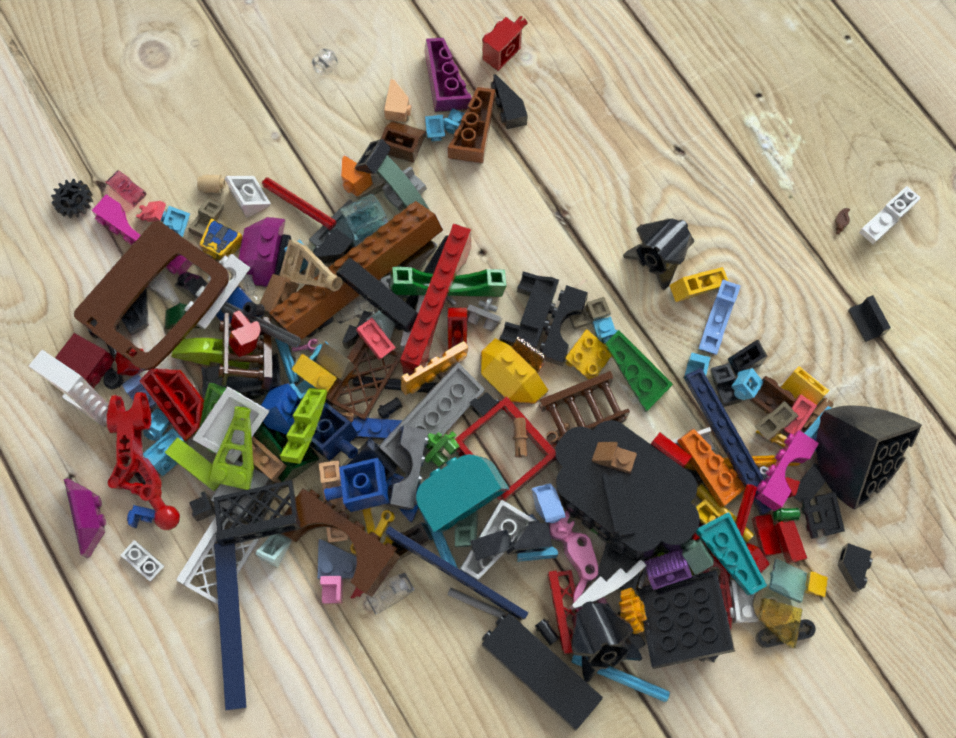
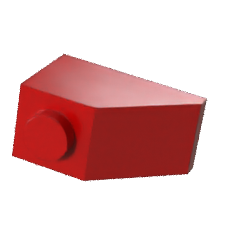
M448 308L449 350L463 341L467 344V308Z

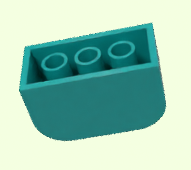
M471 454L461 456L458 459L454 457L446 462V467L441 470L438 468L429 474L431 477L421 483L417 490L416 500L418 507L433 532L447 531L456 525L459 520L462 521L509 490V487L492 461Z

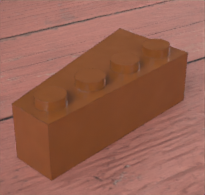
M477 87L468 105V109L463 115L461 123L447 148L448 158L484 163L495 102V89Z

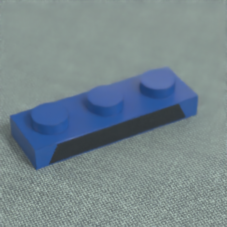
M354 417L351 423L358 434L355 438L385 440L402 420L367 418L364 421Z

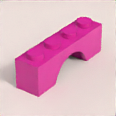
M800 430L794 434L790 433L784 440L785 447L778 451L775 456V464H772L765 473L768 476L765 481L762 480L757 486L758 493L755 498L774 511L783 507L791 493V489L785 479V471L788 464L793 462L802 464L811 458L819 444Z

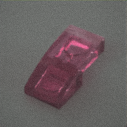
M119 170L105 182L133 207L147 195L142 188L133 183L128 176Z

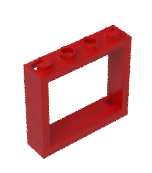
M507 396L455 438L460 446L456 451L459 457L469 454L473 455L463 442L499 412L504 410L513 421L516 418H525L526 436L542 452L545 458L511 485L508 491L497 497L498 500L501 499L505 502L556 460L555 449Z

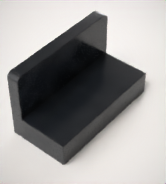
M874 295L867 297L863 303L853 306L848 310L865 342L883 336L891 329Z

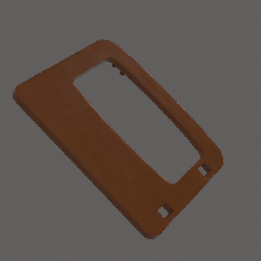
M154 221L76 308L74 317L136 367L143 371H149L156 368L168 357L203 318L228 285L229 273L223 265L160 221ZM177 256H183L208 274L211 280L194 304L166 336L149 352H143L117 332L116 326L154 278ZM93 318L98 321L95 327L89 324ZM132 348L138 352L134 358L128 354Z

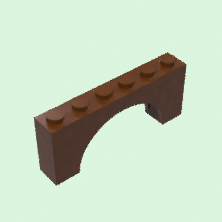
M302 488L295 498L301 529L282 534L297 542L304 534L317 528L330 527L343 531L352 541L357 557L355 574L350 583L365 594L373 597L400 558L395 553L397 548L388 542L385 545L382 544L380 536L372 531L368 534L364 531L366 527L357 520L354 523L349 521L351 516L342 510L338 513L334 510V504L327 500L322 502L319 500L321 495L312 489L308 492ZM290 506L283 516L292 515V508Z

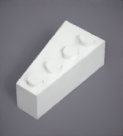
M501 500L478 538L507 529L511 542H513L520 530L527 526L528 522L535 519ZM471 549L459 570L478 580L505 552L476 561Z

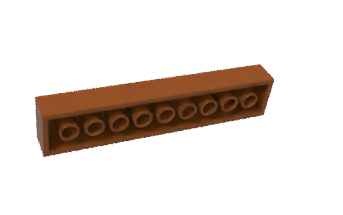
M415 201L372 235L366 237L363 242L352 248L343 257L336 260L328 269L336 275V272L348 258H351L377 280H380L392 270V267H397L441 233L443 228L435 213ZM343 281L341 288L337 291H332L326 287L305 284L269 313L278 327L300 337V340H302L358 297L359 294Z

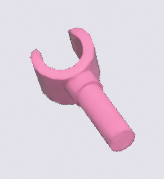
M311 339L306 345L298 346L297 348L292 347V352L309 350V352L313 353L315 348L310 345L317 344L318 340Z

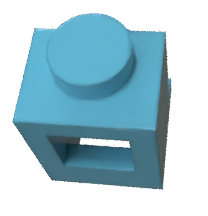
M753 368L738 372V377L731 386L735 390L734 395L742 400L754 398L764 383Z

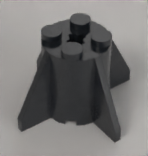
M667 218L641 224L636 230L642 243L623 254L624 258L638 260L643 267L646 265L650 268L649 272L656 274L662 290H665L670 285L677 266L685 260L688 248L694 243V239L688 229V224L684 220L678 221L673 218Z
M592 601L586 602L582 605V609L571 618L574 625L572 651L574 655L581 656L582 675L586 682H589L600 669L609 668L608 664L615 662V665L623 660L641 661L643 659L639 650L628 639L633 632L631 624L614 612L608 603L594 604Z

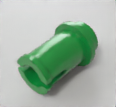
M780 508L776 511L773 510V518L778 520V522L783 520L799 521L800 509Z

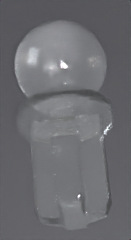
M245 275L241 280L245 293L248 294V297L255 304H260L261 298L255 294L258 289L255 288L252 276Z

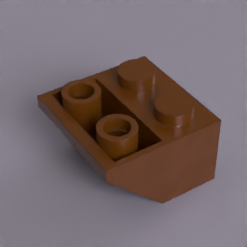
M392 121L385 127L381 139L390 147L387 155L415 163L427 132Z

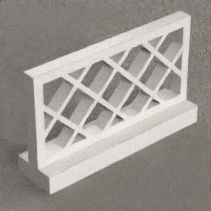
M215 516L176 581L218 604V599L210 595L208 588L217 585V582L207 584L205 575L207 572L215 571L216 568L204 570L203 567L205 558L214 556L215 560L213 546L216 542L215 533H217ZM227 517L222 524L223 530H225L224 527L226 526L228 521L234 523V521ZM254 539L251 544L243 545V542H241V546L235 548V550L242 549L244 556L241 561L236 562V565L239 564L237 566V575L259 539ZM249 547L245 553L244 548ZM203 574L204 586L195 587L190 584L194 576ZM206 588L207 593L200 589Z

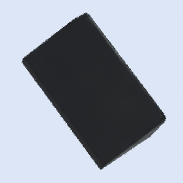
M383 139L370 142L356 164L355 169L375 174L390 151L388 144Z

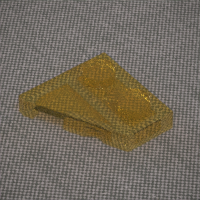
M762 598L758 619L789 648H796L803 609Z

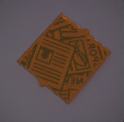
M518 336L512 345L513 349L539 373L541 367L544 366L543 362L546 355Z

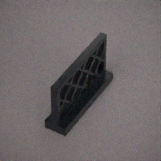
M292 480L214 497L217 525L216 541L222 547L301 529ZM289 487V493L285 499L277 495L281 488ZM268 492L271 496L265 504L258 500L261 493ZM248 496L251 498V501L245 508L238 504L242 497ZM275 497L282 501L276 511L269 507V504ZM230 501L232 503L226 512L220 509V502ZM255 501L262 505V508L256 515L249 511ZM286 504L292 508V515L283 516L280 514ZM235 506L243 510L237 519L229 515ZM267 508L274 514L269 520L264 521L260 516ZM246 513L254 517L250 524L243 525L240 523ZM227 517L234 521L229 529L223 530L222 524Z

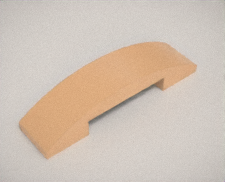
M339 461L319 463L324 501L326 500L324 489L341 485ZM343 497L329 501L335 505V511L339 513L342 510L346 513ZM326 527L328 543L348 540V536L343 531Z

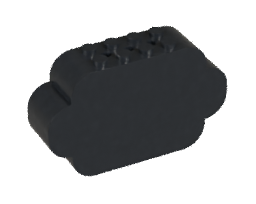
M608 420L598 424L594 430L586 427H574L568 430L558 441L555 450L558 471L556 485L561 505L570 513L572 518L577 517L582 521L581 524L586 529H593L597 532V536L602 541L612 543L614 550L619 554H626L634 560L644 561L652 558L659 550L666 554L685 548L684 546L690 540L694 539L700 521L698 510L693 505L697 493L695 478L690 472L624 424ZM598 442H617L619 448L637 453L631 474L592 462ZM602 473H607V477L622 474L635 535L614 538L602 483Z

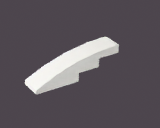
M639 560L627 573L620 568L607 581L600 576L569 608L574 610L582 607L586 602H595L630 581L647 565L642 560Z

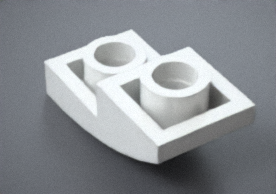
M135 540L120 555L150 582L164 567L163 564Z

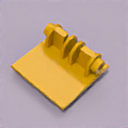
M586 329L565 357V364L569 367L573 365L589 380L598 376L611 358V355L606 346Z

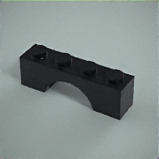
M566 285L565 290L560 291L558 301H560L559 307H555L551 317L554 318L553 323L548 325L545 333L548 336L545 343L542 342L539 352L543 354V360L563 367L565 357L569 351V344L562 338L560 329L563 322L569 317L582 315L588 298V292Z

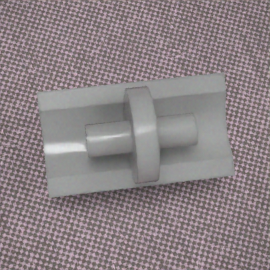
M488 298L487 302L479 301L478 305L484 307V310L470 304L467 308L469 311L467 321L477 325L480 316L485 317L486 321L483 328L494 331L497 324L501 323L502 318L489 312V310L496 312L498 308L492 305L493 299Z

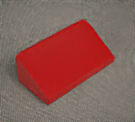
M771 515L753 517L751 520L759 549L764 556L782 554Z

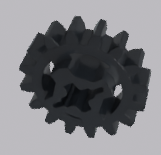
M72 179L71 183L65 180L64 185L58 184L59 189H53L56 194L51 195L53 199L51 203L55 210L63 217L68 215L69 218H72L73 214H75L78 218L80 212L86 214L85 208H91L89 203L93 202L91 198L93 194L88 185H84L81 180L78 183L75 179Z

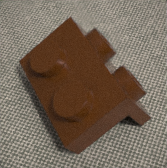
M767 376L762 379L764 383L755 397L749 399L767 414H771L784 401L790 407L796 401L791 392L782 389L774 379Z

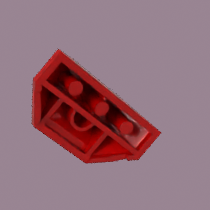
M160 368L149 370L139 381L183 440L188 441L199 430L204 403L203 398L181 370Z

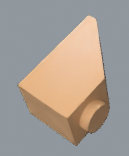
M391 79L384 108L385 119L407 122V117L411 116L412 105H409L408 96L397 82Z

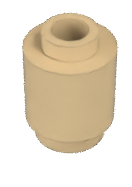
M202 175L197 179V187L203 193H222L223 189L226 188L225 178H222V175Z

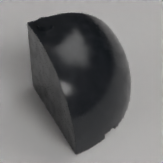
M847 405L824 410L820 416L821 422L816 442L819 443L816 448L817 460L824 480L832 492H836V496L847 506L854 510L870 501L869 496L874 492L878 494L894 477L906 459L903 456L908 446H913L922 424L890 411L867 406Z

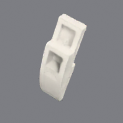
M906 186L859 233L874 244L921 198Z

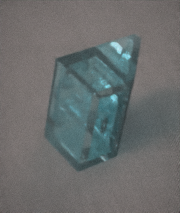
M373 194L339 209L355 241L377 231L388 222L384 210Z

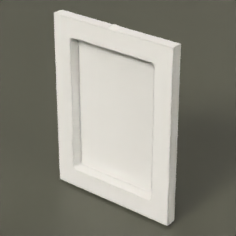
M227 386L193 437V440L217 453L233 419L236 406L251 409V436L254 435L269 413V410ZM235 430L231 440L232 443L243 445L244 432ZM230 449L226 459L235 463L242 452Z

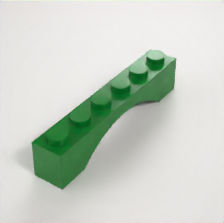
M392 267L390 290L396 295H426L433 274L425 273L412 267ZM485 269L475 273L456 275L447 296L502 297L507 287L505 269Z

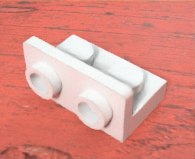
M731 580L729 587L733 608H730V615L733 624L758 622L759 620L753 611L755 593L747 596L735 580Z

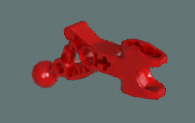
M137 392L134 396L132 407L127 411L125 410L122 397L113 395L110 398L107 411V428L111 434L117 433V463L108 479V486L113 489L129 490L132 494L140 496L142 500L149 501L155 510L154 521L156 526L164 531L172 530L180 522L179 511L175 507L164 503L161 498L162 483L160 477L149 459L143 457L142 430H148L151 427V411L146 393ZM139 472L146 484L138 482L132 484L129 482L135 473Z

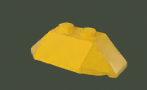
M495 338L482 350L481 375L504 398L507 396L511 402L535 404L549 391L538 373L510 345Z

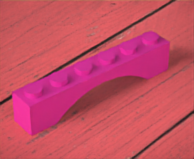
M107 194L92 209L96 216L94 219L99 224L109 226V230L112 233L122 235L128 244H134L141 236L129 225L121 204ZM177 256L166 266V269L174 275L176 273L181 275L193 263L183 256Z

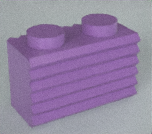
M683 549L664 554V556L654 557L648 561L645 560L648 579L653 590L692 577L689 564L682 555Z

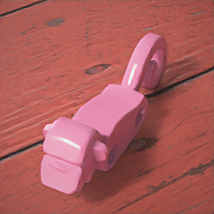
M566 510L564 511L565 518H561L556 523H549L548 526L551 539L563 542L564 553L578 572L580 580L573 593L572 601L574 603L582 595L587 582L597 577L598 564L591 539L586 534L572 532L575 521L567 523L570 513ZM578 539L582 540L583 547L578 545ZM586 566L591 569V574L586 573ZM605 597L596 601L598 603H607ZM582 607L577 608L576 611L578 612Z

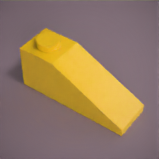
M720 267L683 277L669 286L675 302H680L720 288L722 280L728 281L724 268Z

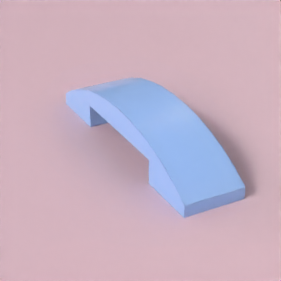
M722 280L698 349L717 355L733 305L741 287L740 285Z

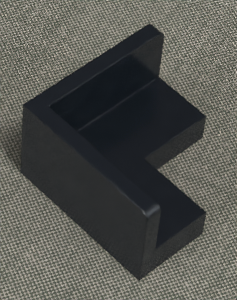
M371 438L358 449V454L353 459L348 458L342 465L345 466L378 458L384 466L386 481L397 470V465L378 448V445Z

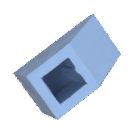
M551 483L531 488L535 509L546 523H556L561 518H565L557 491Z

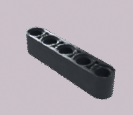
M348 258L338 269L336 275L403 331L410 333L418 313L357 262Z

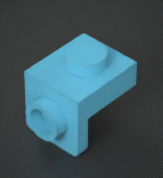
M443 115L425 116L427 138H431V141H442V137H445Z

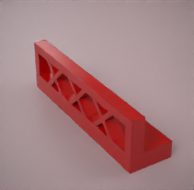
M557 570L549 571L548 580L563 655L574 654L570 641L573 630L567 626L566 618L569 614L572 616L575 614L571 612V609L569 610L564 607L562 601L565 594L573 599L575 585L572 570L557 572ZM568 575L570 584L565 590L560 587L558 577Z

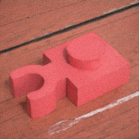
M162 201L148 202L147 206L140 205L139 209L142 212L137 214L136 217L148 222L161 221L166 204Z

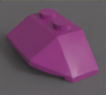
M266 217L244 228L238 259L250 267L246 275L254 286L267 287L274 274L281 235L284 232L285 219Z
M66 478L63 480L80 555L88 558L92 555L105 534L104 526L106 525V519L100 511L102 501L99 495Z

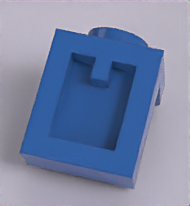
M133 505L132 510L127 515L128 525L136 529L139 520L152 523L155 510Z

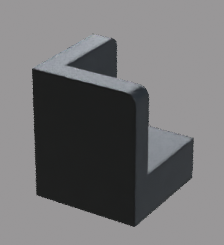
M486 392L478 400L474 398L469 403L470 408L481 418L500 401L498 399L495 400Z
M205 491L201 492L202 497L189 502L193 511L191 514L197 522L215 514L211 499Z

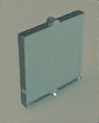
M775 559L773 570L770 572L769 589L801 603L804 590L806 589L807 573L779 559Z

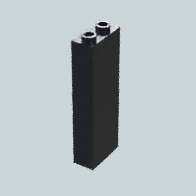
M510 613L507 616L502 615L496 621L497 627L494 631L491 632L489 630L482 637L484 641L482 647L576 731L601 702L603 697Z

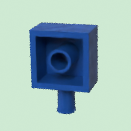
M378 458L339 467L341 485L324 489L327 501L343 497V504L350 512L389 503L385 470Z

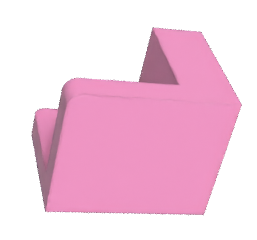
M321 576L322 603H342L343 578L341 576Z

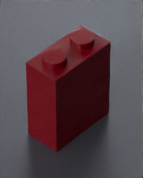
M73 333L55 357V359L82 376L93 389L115 361V358L106 350L76 333Z

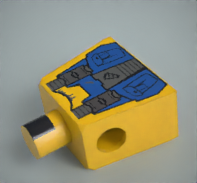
M211 218L200 241V247L208 256L220 261L224 256L228 257L234 254L241 247L243 237L235 230Z

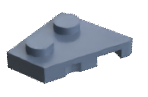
M319 539L317 578L320 579L321 576H341L343 579H352L356 570L357 557Z

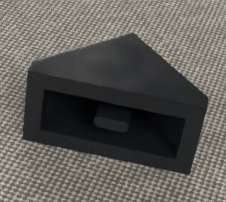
M756 340L729 357L728 361L737 375L740 371L761 366L768 356L760 341Z

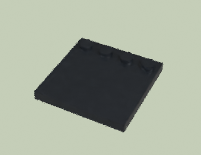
M716 570L693 575L691 578L653 590L651 585L641 589L637 588L638 596L645 606L647 619L643 621L651 667L653 669L735 652L719 576Z

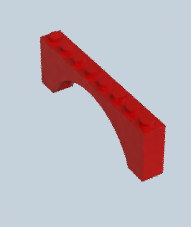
M454 223L452 225L400 359L403 374L408 373L410 376L415 372V368L421 365L425 368L427 365L433 336L445 300L458 271L466 263L471 250V229Z

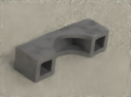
M405 425L399 428L396 448L406 457L407 472L399 483L388 487L389 503L385 506L410 510L414 509V506L417 505L416 491L417 486L421 483V475L419 473L420 467L423 466L425 460L423 449L427 446L428 442L427 430Z

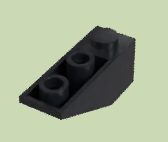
M494 74L491 89H495L496 92L495 102L497 108L501 109V123H505L506 129L527 125L528 115L523 100L501 78Z

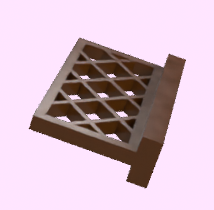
M359 336L347 356L355 367L343 381L339 378L335 380L327 392L325 402L346 412H351L354 416L366 421L400 363L402 354L392 350L386 356L392 355L396 357L394 363L385 365L382 358L383 366L372 369L370 361L378 358L376 355L368 356L369 346ZM368 361L370 370L359 373L358 366ZM385 370V378L376 381L374 373ZM372 373L374 382L363 385L361 376ZM358 377L361 386L350 389L349 381ZM375 386L377 390L375 395L366 397L364 389ZM362 390L364 398L353 401L351 393ZM349 394L350 403L342 404L338 402L342 395ZM366 402L367 409L364 414L357 412L355 405Z

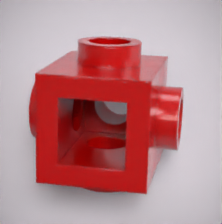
M132 348L128 354L134 358L138 352ZM116 352L117 374L134 376L143 372V370L136 367L119 352Z

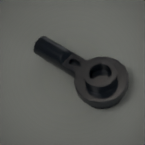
M111 366L104 374V385L108 389L114 390L122 385L123 376L117 374V371Z

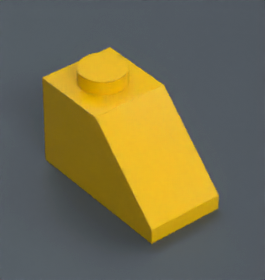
M303 353L291 368V370L317 389L327 390V392L337 379L335 375Z

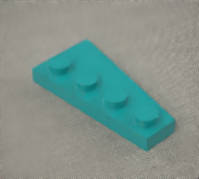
M730 512L697 528V535L747 596L767 586Z

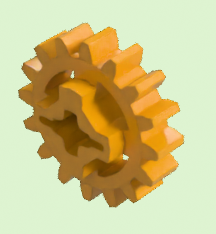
M624 589L620 595L622 601H619L620 615L631 624L633 634L643 632L645 630L643 621L647 619L644 603L640 600L639 596L637 597L634 589Z

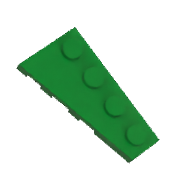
M619 330L604 344L643 409L647 412L673 383Z

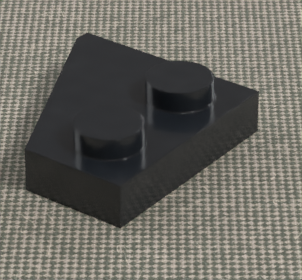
M146 288L121 318L131 335L149 326Z

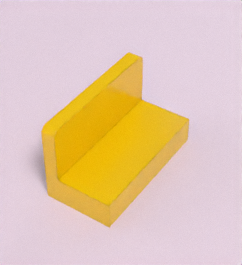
M800 366L793 371L781 386L782 389L791 392L795 399L798 395H802L816 405L829 391Z

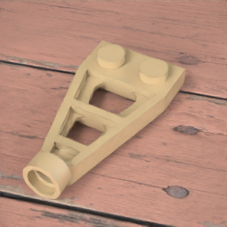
M289 240L280 276L286 277L291 282L326 287L332 291H337L341 288L342 279L333 274L307 246L295 240ZM303 258L308 261L305 275L299 274ZM316 267L320 270L318 280L313 279Z

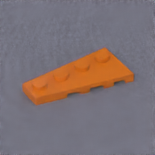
M695 429L688 431L677 440L681 448L692 456L690 462L720 507L728 504L745 490L742 481L737 477L736 471L733 468L730 469L723 462L724 459L711 450V446Z

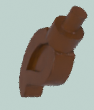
M844 208L838 213L835 219L836 234H840L849 224V208Z

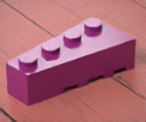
M444 37L427 38L424 52L434 111H451L452 108L455 110H467L472 97L466 89V84L459 74V69L452 59L453 56Z

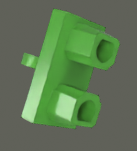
M453 431L449 435L445 434L443 437L440 432H437L436 435L429 433L427 435L428 444L426 447L429 450L432 448V450L425 456V461L427 463L432 461L438 467L443 466L448 461V458L442 451L445 449L451 455L460 447L454 439L457 435Z

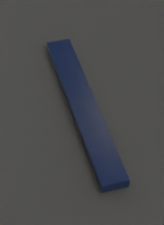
M702 368L685 375L683 378L744 487L746 488L747 484L757 487L765 479ZM754 497L753 503L760 515L772 510Z
M389 526L386 529L384 536L520 620L526 619L529 612Z
M214 544L225 710L247 708L235 544L223 547L220 544Z

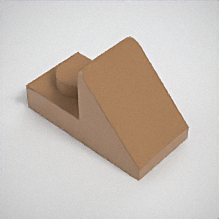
M598 442L592 462L631 474L637 453L619 448L617 442Z

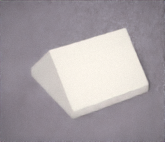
M254 176L225 177L230 192L246 218L271 205Z

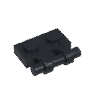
M836 492L814 496L816 503L814 505L810 504L809 498L801 499L803 506L801 507L802 514H805L807 522L805 527L806 531H809L811 539L818 538L817 530L822 529L825 536L845 531ZM818 511L820 522L815 523L813 512Z

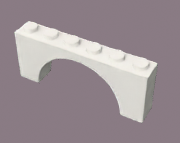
M41 350L29 367L64 393L62 396L64 400L104 427L107 423L109 404L82 376L44 350Z

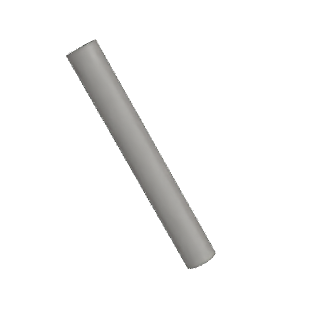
M450 588L448 596L500 618L502 615H506V612L453 588Z

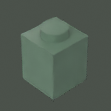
M701 538L697 540L692 539L684 546L682 555L695 575L713 566L714 558Z

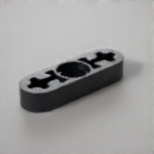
M808 619L760 630L756 634V642L762 648H769L804 640L815 634L816 627ZM803 624L810 628L807 631V635L804 631L796 633L795 629L802 628ZM782 628L790 630L791 637L788 640L781 637L780 631ZM764 633L767 636L776 635V638L768 640V644L761 639Z

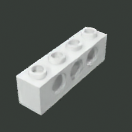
M233 254L228 257L224 256L219 262L231 273V279L218 299L198 322L197 326L201 329H206L250 269L249 266ZM201 286L195 295L199 297L205 287ZM190 301L184 310L187 312L194 302Z

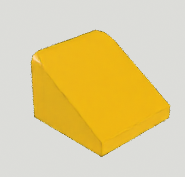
M812 571L808 572L804 593L825 597L828 577Z

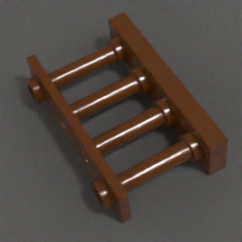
M225 313L224 320H220L219 332H222V366L219 365L218 377H222V386H226L228 376L258 378L261 381V389H269L272 380L271 336L260 331L259 336H261V339L258 340L256 346L258 350H261L259 355L246 354L238 357L236 353H228L229 331L234 329L231 323H229V313ZM263 317V320L271 323V317ZM228 361L258 363V365H261V369L257 371L228 368Z
M611 371L539 400L541 411L547 410L551 413L561 435L557 438L556 444L567 432L557 410L558 405L562 403L568 405L578 427L594 430L598 424L604 421L613 420L622 423L627 420L630 413L629 408L621 411L610 389L614 378ZM599 388L603 390L614 413L606 418H603L592 395L593 391ZM579 396L586 398L596 422L585 425L575 404V398Z

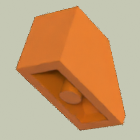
M343 156L341 170L343 187L348 193L358 197L373 184L370 173L356 170L355 166L357 163Z

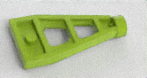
M235 407L233 419L213 461L210 482L245 490L251 488L254 464L250 408ZM235 430L244 432L243 445L232 443L231 440ZM230 449L242 452V466L226 462V456Z

